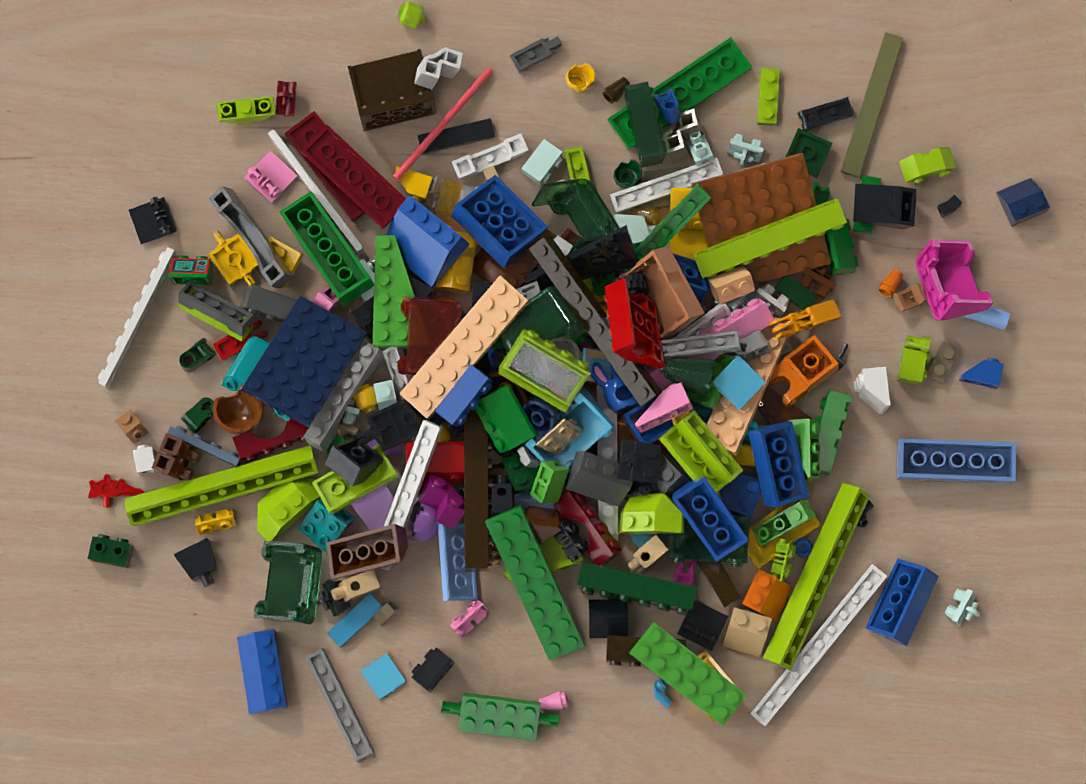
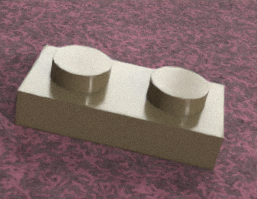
M943 341L928 369L927 377L943 384L961 350Z

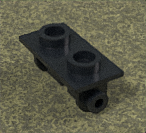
M633 481L632 487L624 499L628 500L630 497L639 495L646 496L658 490L653 484Z

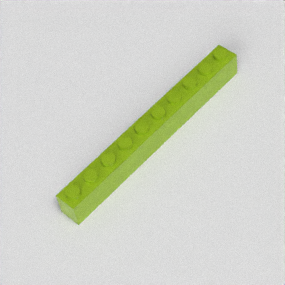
M311 445L126 498L124 499L126 514L131 527L317 474L316 460Z
M842 483L770 644L766 649L763 658L770 663L791 671L870 497V494L863 489Z

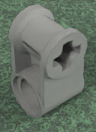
M760 330L755 331L739 340L741 351H734V357L739 355L748 363L768 353L771 345Z

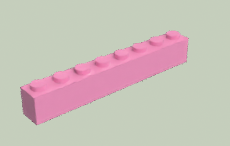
M760 298L753 299L742 309L734 310L731 316L718 320L715 326L700 331L699 335L738 330L739 340L755 331H761L769 326V322L774 321V318L766 302ZM723 353L665 360V367L647 366L646 370L660 390L663 391L668 386L675 384Z

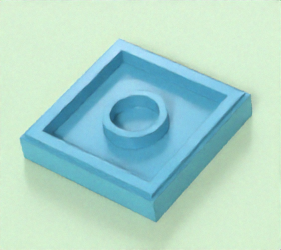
M739 355L711 382L738 410L766 383Z

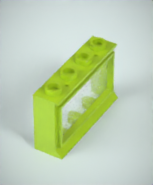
M523 329L499 366L500 375L565 413L591 374L589 364L585 361L574 359L573 355L568 351L557 349L553 342L549 340L544 341L539 338L536 332Z

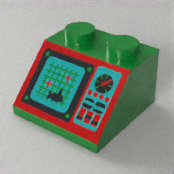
M179 255L177 258H172L168 277L173 284L186 285L189 281L196 285H212L213 263L206 256H197L196 259H189L188 256Z

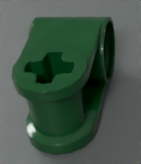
M206 338L199 340L190 349L181 354L179 363L184 371H195L217 354L206 343ZM192 358L194 360L193 364L185 366V359Z
M208 397L202 398L182 416L181 420L193 433L198 432L214 416L212 410L214 401ZM206 403L210 405L211 409L209 411L204 406Z

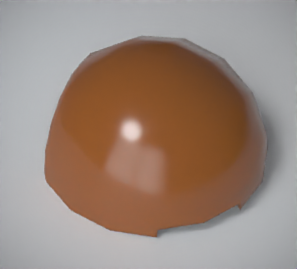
M240 389L232 396L216 398L212 410L214 419L221 429L232 434H244L254 429L259 423L263 408L261 401Z

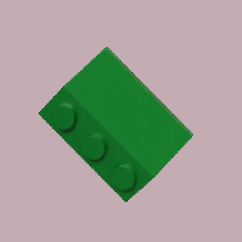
M846 219L847 223L843 224L842 228L837 230L829 229L824 234L831 261L829 266L832 277L854 273L856 267H858L857 256H854L852 251L855 248L853 237L849 236L848 231L851 230L849 219Z
M509 384L489 391L480 397V402L475 408V412L479 415L485 430L489 433L499 453L511 450L537 435Z

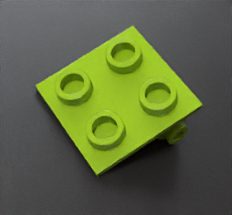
M780 538L777 541L776 551L782 553H775L774 555L784 557V560L774 558L773 561L776 562H773L771 572L773 576L780 577V582L791 574L792 564L789 563L796 551V545H793L794 540L787 543V539Z

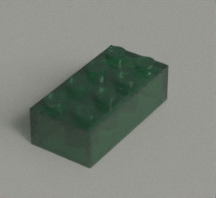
M648 81L625 86L624 98L639 163L642 168L663 164L667 146L666 142L661 140L663 129L661 123H657L659 112L657 105H653V98H655L653 87H649Z

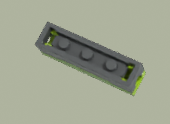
M191 281L179 292L178 308L230 336L243 341L253 330V314Z

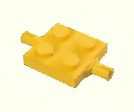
M220 231L214 233L213 237L219 244L208 256L228 284L231 286L238 280L244 279L249 286L252 285L251 282L255 285L256 282L250 274L258 267V263L242 237L236 234L232 238L225 240Z

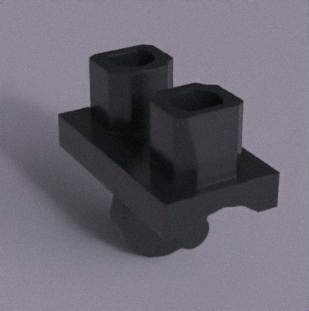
M330 579L322 584L324 591L319 592L321 599L316 601L317 605L323 604L325 611L331 609L333 617H336L351 607L350 601L345 602L344 598L334 600L331 590L339 587V583L342 580L332 581Z

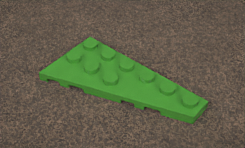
M377 235L375 242L373 347H431L395 235Z

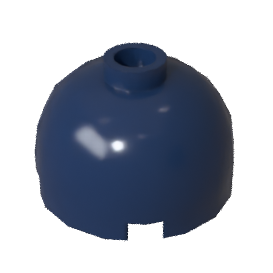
M540 397L531 399L523 406V410L537 436L543 437L547 435L561 421L560 409Z

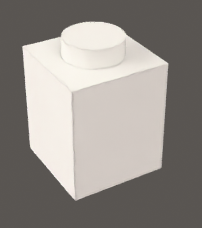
M141 445L137 447V450H133L136 471L139 475L159 472L151 468L156 458L155 450L152 446Z

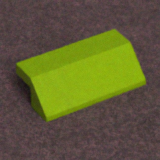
M694 410L659 438L693 481L705 476L716 493L743 471Z

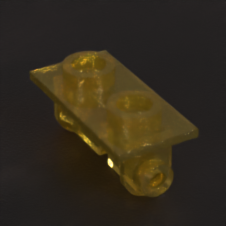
M448 179L443 180L435 216L453 220L451 215L458 202L462 183Z

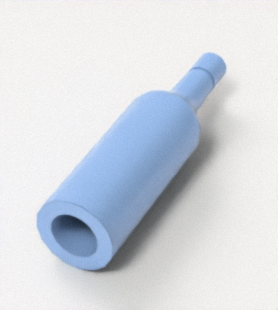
M991 306L986 311L962 317L1004 331L1010 317V312Z

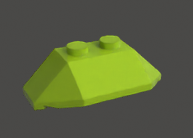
M300 478L276 485L258 501L257 531L269 544H272L320 499L312 483L315 479Z
M663 493L630 497L619 514L618 535L684 533L683 513Z

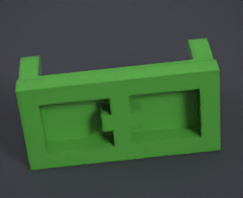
M542 461L530 494L541 504L557 503L569 468L566 466L558 467V461Z

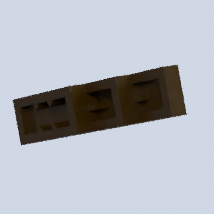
M696 535L685 541L723 607L725 608L741 599L720 560L716 562L699 536Z

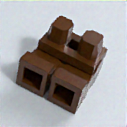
M166 433L159 449L167 454L158 452L151 468L180 481L182 479L191 480L194 470L187 468L190 461L198 463L201 454L186 444L183 439Z

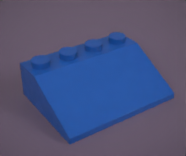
M496 175L458 202L451 215L503 268H506L548 229V226Z
M411 195L398 208L386 235H395L404 265L432 288L438 284L470 245L463 237Z

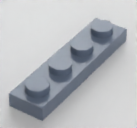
M178 425L176 428L170 426L168 434L183 439L186 444L234 467L240 466L242 461L238 458L239 455L231 450H228V452L220 450V445L214 442L208 444L204 442L203 437L197 434L191 436L186 433V429Z

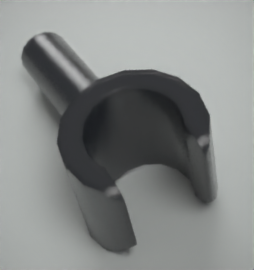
M845 343L840 354L835 359L839 363L838 371L846 364L842 358L849 345Z

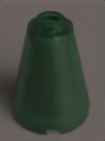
M668 358L667 362L664 361L665 367L661 368V373H664V378L677 384L682 383L684 388L702 397H707L716 360Z

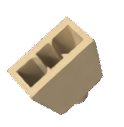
M656 534L633 554L635 558L627 565L634 573L642 567L646 569L671 547L660 534ZM645 552H648L650 554V557L648 559H645L643 557V554Z
M370 570L343 580L339 583V587L331 590L335 601L344 598V601L347 602L374 592L380 588L374 570Z

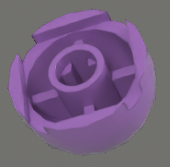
M419 503V506L422 507L414 512L409 527L412 535H408V539L417 542H427L435 534L438 535L437 511L428 505Z

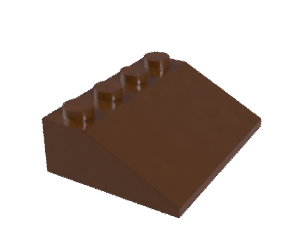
M547 229L506 268H503L490 254L481 248L474 257L472 272L489 283H494L499 276H502L515 289L521 288L525 284L523 277L534 272L539 265V262L529 248L543 237L552 236L555 239L557 235Z

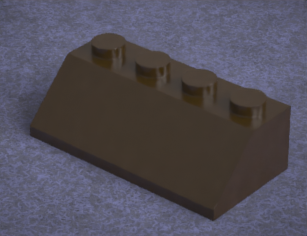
M608 635L606 662H610L611 666H621V663H629L630 667H641L643 663L629 653L641 637ZM676 639L686 647V640Z

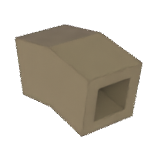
M389 601L373 618L382 626L398 611V608Z

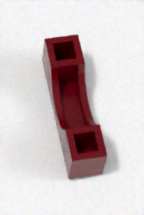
M291 418L289 422L286 421L283 432L275 438L262 439L251 431L232 438L241 461L251 462L257 459L256 456L270 455L275 452L274 449L279 447L285 449L293 446V442L298 440L300 442L306 441L303 436L307 432L308 427Z
M569 491L554 504L564 520H578L587 528L590 536L587 553L596 565H605L622 552L618 541L610 534L607 525L601 521L597 511L589 504L585 495Z

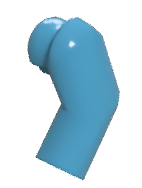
M661 678L654 684V697L667 708L673 701L666 695L667 682Z

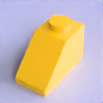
M396 166L395 171L397 172L400 167ZM408 170L400 179L407 196L411 195L419 203L422 201L427 202L433 184V177Z

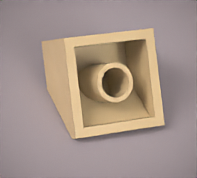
M734 607L722 647L760 658L772 618Z

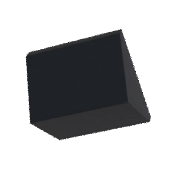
M589 599V638H607L608 635L628 636V603L621 602L620 599Z

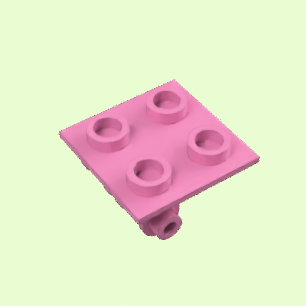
M269 151L255 167L251 166L248 169V174L244 178L272 203L291 184L297 175L274 153Z

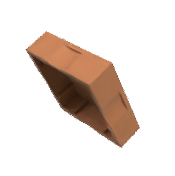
M669 246L651 251L637 262L633 269L622 274L628 276L629 273L632 275L634 273L645 275L649 290L646 296L655 302L661 340L671 339L704 314Z

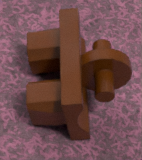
M825 265L823 269L816 267L813 271L805 268L801 284L808 290L813 283L817 284L820 287L816 295L825 299L829 292L832 293L836 285L830 281L832 274L826 272L829 266Z

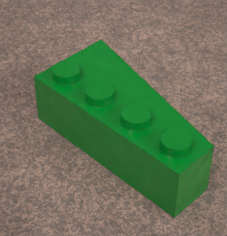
M833 390L828 392L826 398L822 397L819 406L822 409L821 416L817 415L816 420H819L820 473L826 475L831 473L838 449L837 443L840 441L843 430L842 425H844L848 413L847 406L851 403L852 399L851 395Z

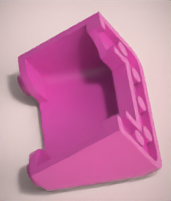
M931 239L916 259V269L933 317L936 320L945 321L986 311L993 304L989 292H978L969 268V264L975 256L970 241Z

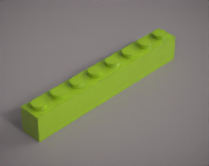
M835 198L693 253L702 278L710 279L717 276V273L720 271H731L736 268V265L741 263L743 265L749 264L754 261V258L759 256L765 258L777 249L779 251L788 249L789 245L795 242L797 244L804 243L808 240V237L822 236L826 233V230L840 229L847 221L839 200Z

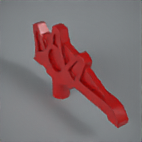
M105 474L103 480L98 482L94 480L89 481L91 489L88 498H102L103 508H111V499L114 497L136 496L145 493L142 489L125 484L124 479L120 478L119 481L111 480L109 474Z

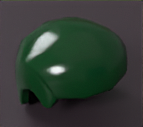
M633 159L626 163L621 162L614 170L613 178L616 185L624 189L638 185L642 179V167L640 163Z

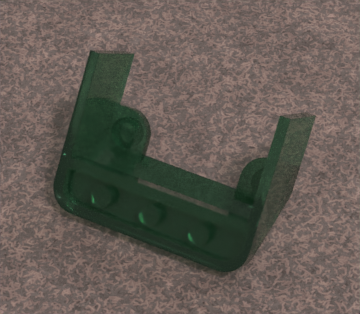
M581 178L543 184L532 202L533 207L549 205L555 214H568L582 239L575 241L569 253L620 228L594 185L587 179Z

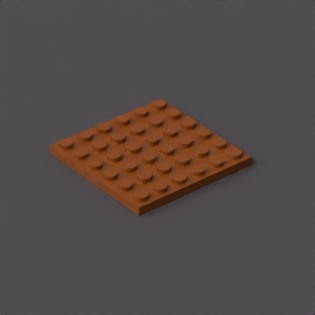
M803 153L691 183L692 188L698 183L712 196L698 211L708 248L816 206ZM824 235L808 237V240L804 243L797 244L795 242L790 244L788 249L783 251L777 249L772 251L771 255L765 258L759 256L754 258L753 262L743 266L750 272L753 284L801 272L805 268L812 269L830 264L831 261ZM723 270V271H720V272H718L717 274H718V275H719V274H722V273H724L725 271H724V270Z

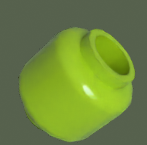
M407 1L405 4H401L397 18H399L401 24L417 28L419 24L423 25L426 14L423 13L422 5Z

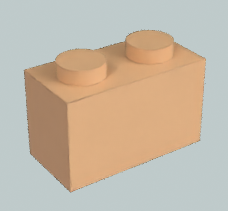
M743 265L708 279L712 296L719 304L755 291L752 276Z

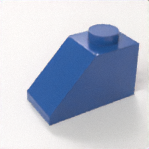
M988 358V360H983L959 377V381L997 389L1000 385L1004 364L999 363L997 359Z

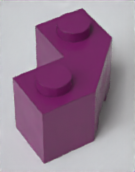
M430 474L420 489L419 503L436 509V522L454 529L464 514L465 501L448 481Z

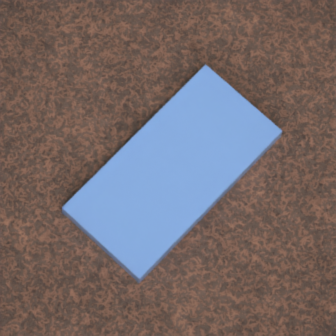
M439 523L438 534L443 601H477L476 572H465V523H457L454 529Z

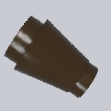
M625 77L615 81L604 89V98L611 104L618 102L630 86V82Z

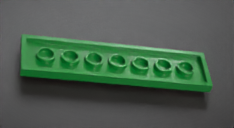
M730 37L609 117L607 121L629 151L670 124L664 120L661 112L658 111L653 95H661L672 89L678 101L680 113L691 110L750 71L752 65L732 37Z
M522 505L486 519L485 523L548 660L550 661L585 647L583 638Z

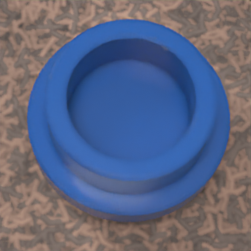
M798 538L793 544L796 545L795 554L799 557H806L812 551V543L807 538Z

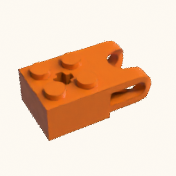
M813 335L776 365L768 385L772 386L780 381L788 383L790 389L783 396V404L786 407H791L839 370V363L818 338ZM811 362L813 364L815 362V365L809 366L808 363Z

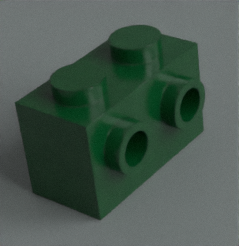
M99 534L98 537L92 536L88 560L123 568L129 567L133 545L128 543L129 540L117 538V541L109 540L110 536Z

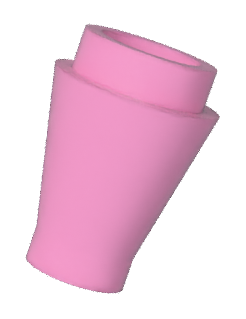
M558 691L539 699L541 710H564L565 707H569L566 692Z

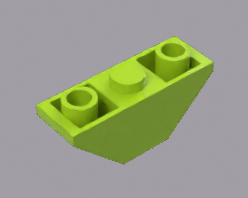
M273 96L217 102L218 121L240 125L258 123L275 116Z

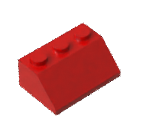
M437 442L422 483L426 482L430 474L441 477L452 484L464 483V442ZM406 443V465L414 443Z

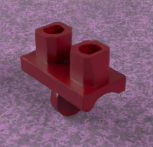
M278 81L276 115L295 116L297 82Z

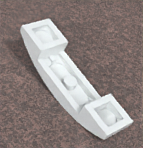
M520 133L504 140L501 144L471 156L466 155L451 163L458 179H463L483 172V169L492 165L494 168L529 150Z

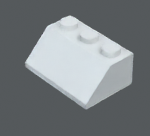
M886 367L862 369L856 381H854V392H858V398L878 414H884L890 406Z

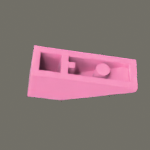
M682 383L668 386L639 418L635 425L640 433L694 409Z

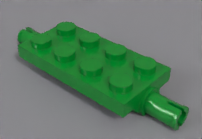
M463 692L460 703L443 701L441 713L456 714L460 717L459 731L534 741L537 739V731L540 725L558 728L559 715L542 713L540 711L541 702Z

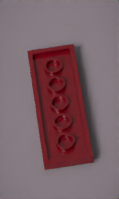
M313 111L284 134L354 222L365 213L301 153V150L326 126L317 113Z
M328 125L301 150V153L382 229L393 220L398 208L406 200L396 188Z

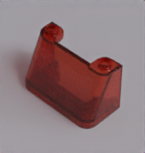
M403 297L400 309L403 315L409 318L407 356H401L397 362L399 374L416 375L461 322V305L459 301L447 297Z

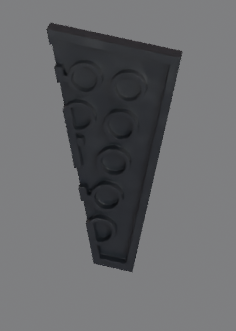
M627 225L565 255L582 280L631 268L639 262ZM543 268L523 277L525 285L538 281L542 290L556 287Z

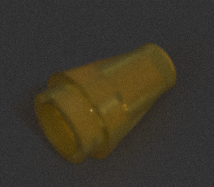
M637 206L633 208L632 215L643 216L648 225L657 226L660 221L661 211L657 210V208Z

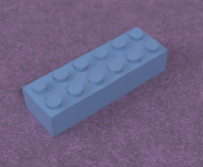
M900 438L897 441L896 480L1013 484L1016 481V443Z

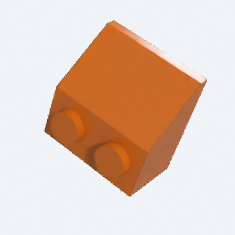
M758 569L741 606L756 614L772 618L771 621L776 623L792 587L783 581L780 582V579Z

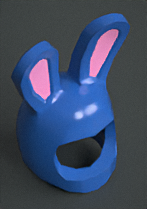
M599 362L591 363L589 366L591 370L590 376L603 388L605 402L613 413L620 412L638 403L610 362L609 366L613 379L608 377Z

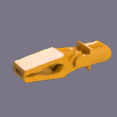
M833 299L810 306L800 313H790L785 317L771 321L769 326L781 324L771 330L773 334L785 330V332L775 336L777 340L786 336L790 337L806 329L808 331L822 326L842 316Z

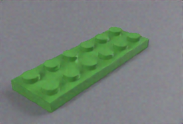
M654 622L629 652L722 726L725 725L747 696L742 690Z

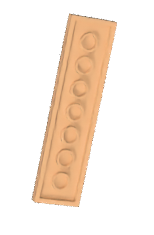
M499 276L399 394L423 416L430 419L470 364L475 366L530 301L502 276Z
M781 324L772 327L767 326L761 330L770 343L771 349L765 355L759 356L747 363L766 383L740 410L722 395L708 420L707 427L732 455L736 456L788 340V336L775 339L776 335L785 332V330L773 334L771 331Z

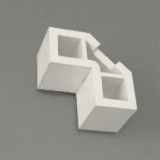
M445 47L435 54L424 57L417 68L414 84L433 89L440 75L453 79L460 69L463 53Z

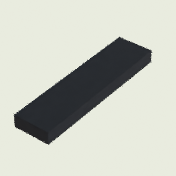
M491 118L443 129L422 154L495 138ZM431 132L417 135L419 145Z

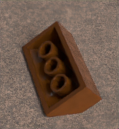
M392 524L326 542L331 580L401 563L408 548L406 528Z

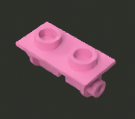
M473 601L466 607L467 610L463 614L457 615L452 620L450 627L460 637L465 636L474 628L470 621L473 619L478 624L487 616L486 613L489 610L483 606L484 604L481 601Z

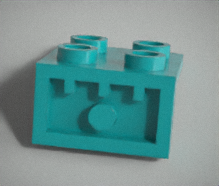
M320 498L300 524L298 530L327 552L326 542L338 539L342 532L356 518L344 508L330 515Z

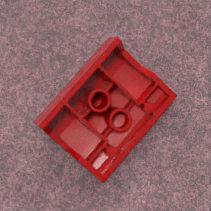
M625 278L606 286L605 301L608 307L607 316L610 321L609 332L612 336L611 347L613 352L624 360L658 368L665 367L655 302L644 293L630 294Z

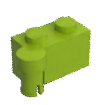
M907 335V342L903 346L897 381L920 385L927 377L928 370L925 369L926 362L929 363L931 351H928L931 338Z

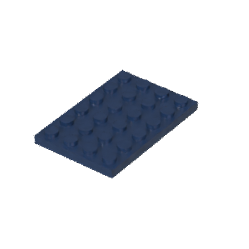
M300 296L244 383L242 391L310 428L367 336V332Z

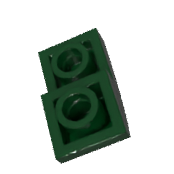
M788 275L783 276L774 288L780 295L782 294L789 298V301L802 311L813 306L818 299L811 291Z

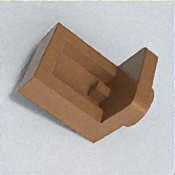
M920 283L892 295L900 312L917 307L927 300Z
M128 410L115 421L133 444L148 434L147 429L131 410Z

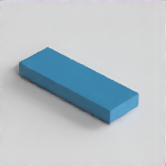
M369 593L327 634L341 648L373 618L382 606Z

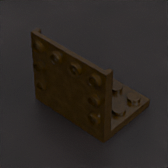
M421 49L355 66H348L363 132L437 114L435 99L431 89L414 84L417 68L423 60Z

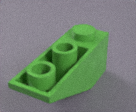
M789 420V422H793L802 466L807 477L819 478V473L821 472V465L819 463V453L821 451L819 444V420Z
M804 500L752 530L760 545L763 546L815 518L816 514L808 500Z

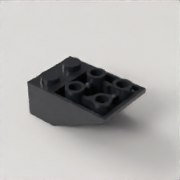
M855 184L853 222L896 229L914 227L917 189L901 186Z

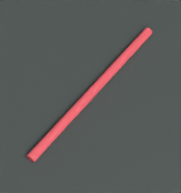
M487 67L393 175L396 181L402 178L493 73L490 68Z

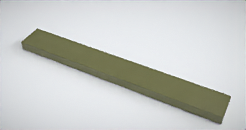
M887 32L884 34L841 173L859 178L903 37Z

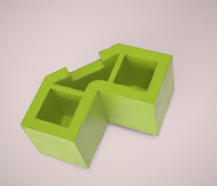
M950 147L934 148L929 153L921 155L920 152L899 161L905 182H914V185L925 182V178L931 175H939V177L948 176L951 174L950 171L957 168Z

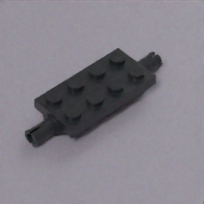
M403 399L366 416L370 429L355 435V439L358 441L359 446L376 440L381 451L384 452L417 437L423 420L430 421L439 426L448 423V421L437 412L430 419H427L406 399Z

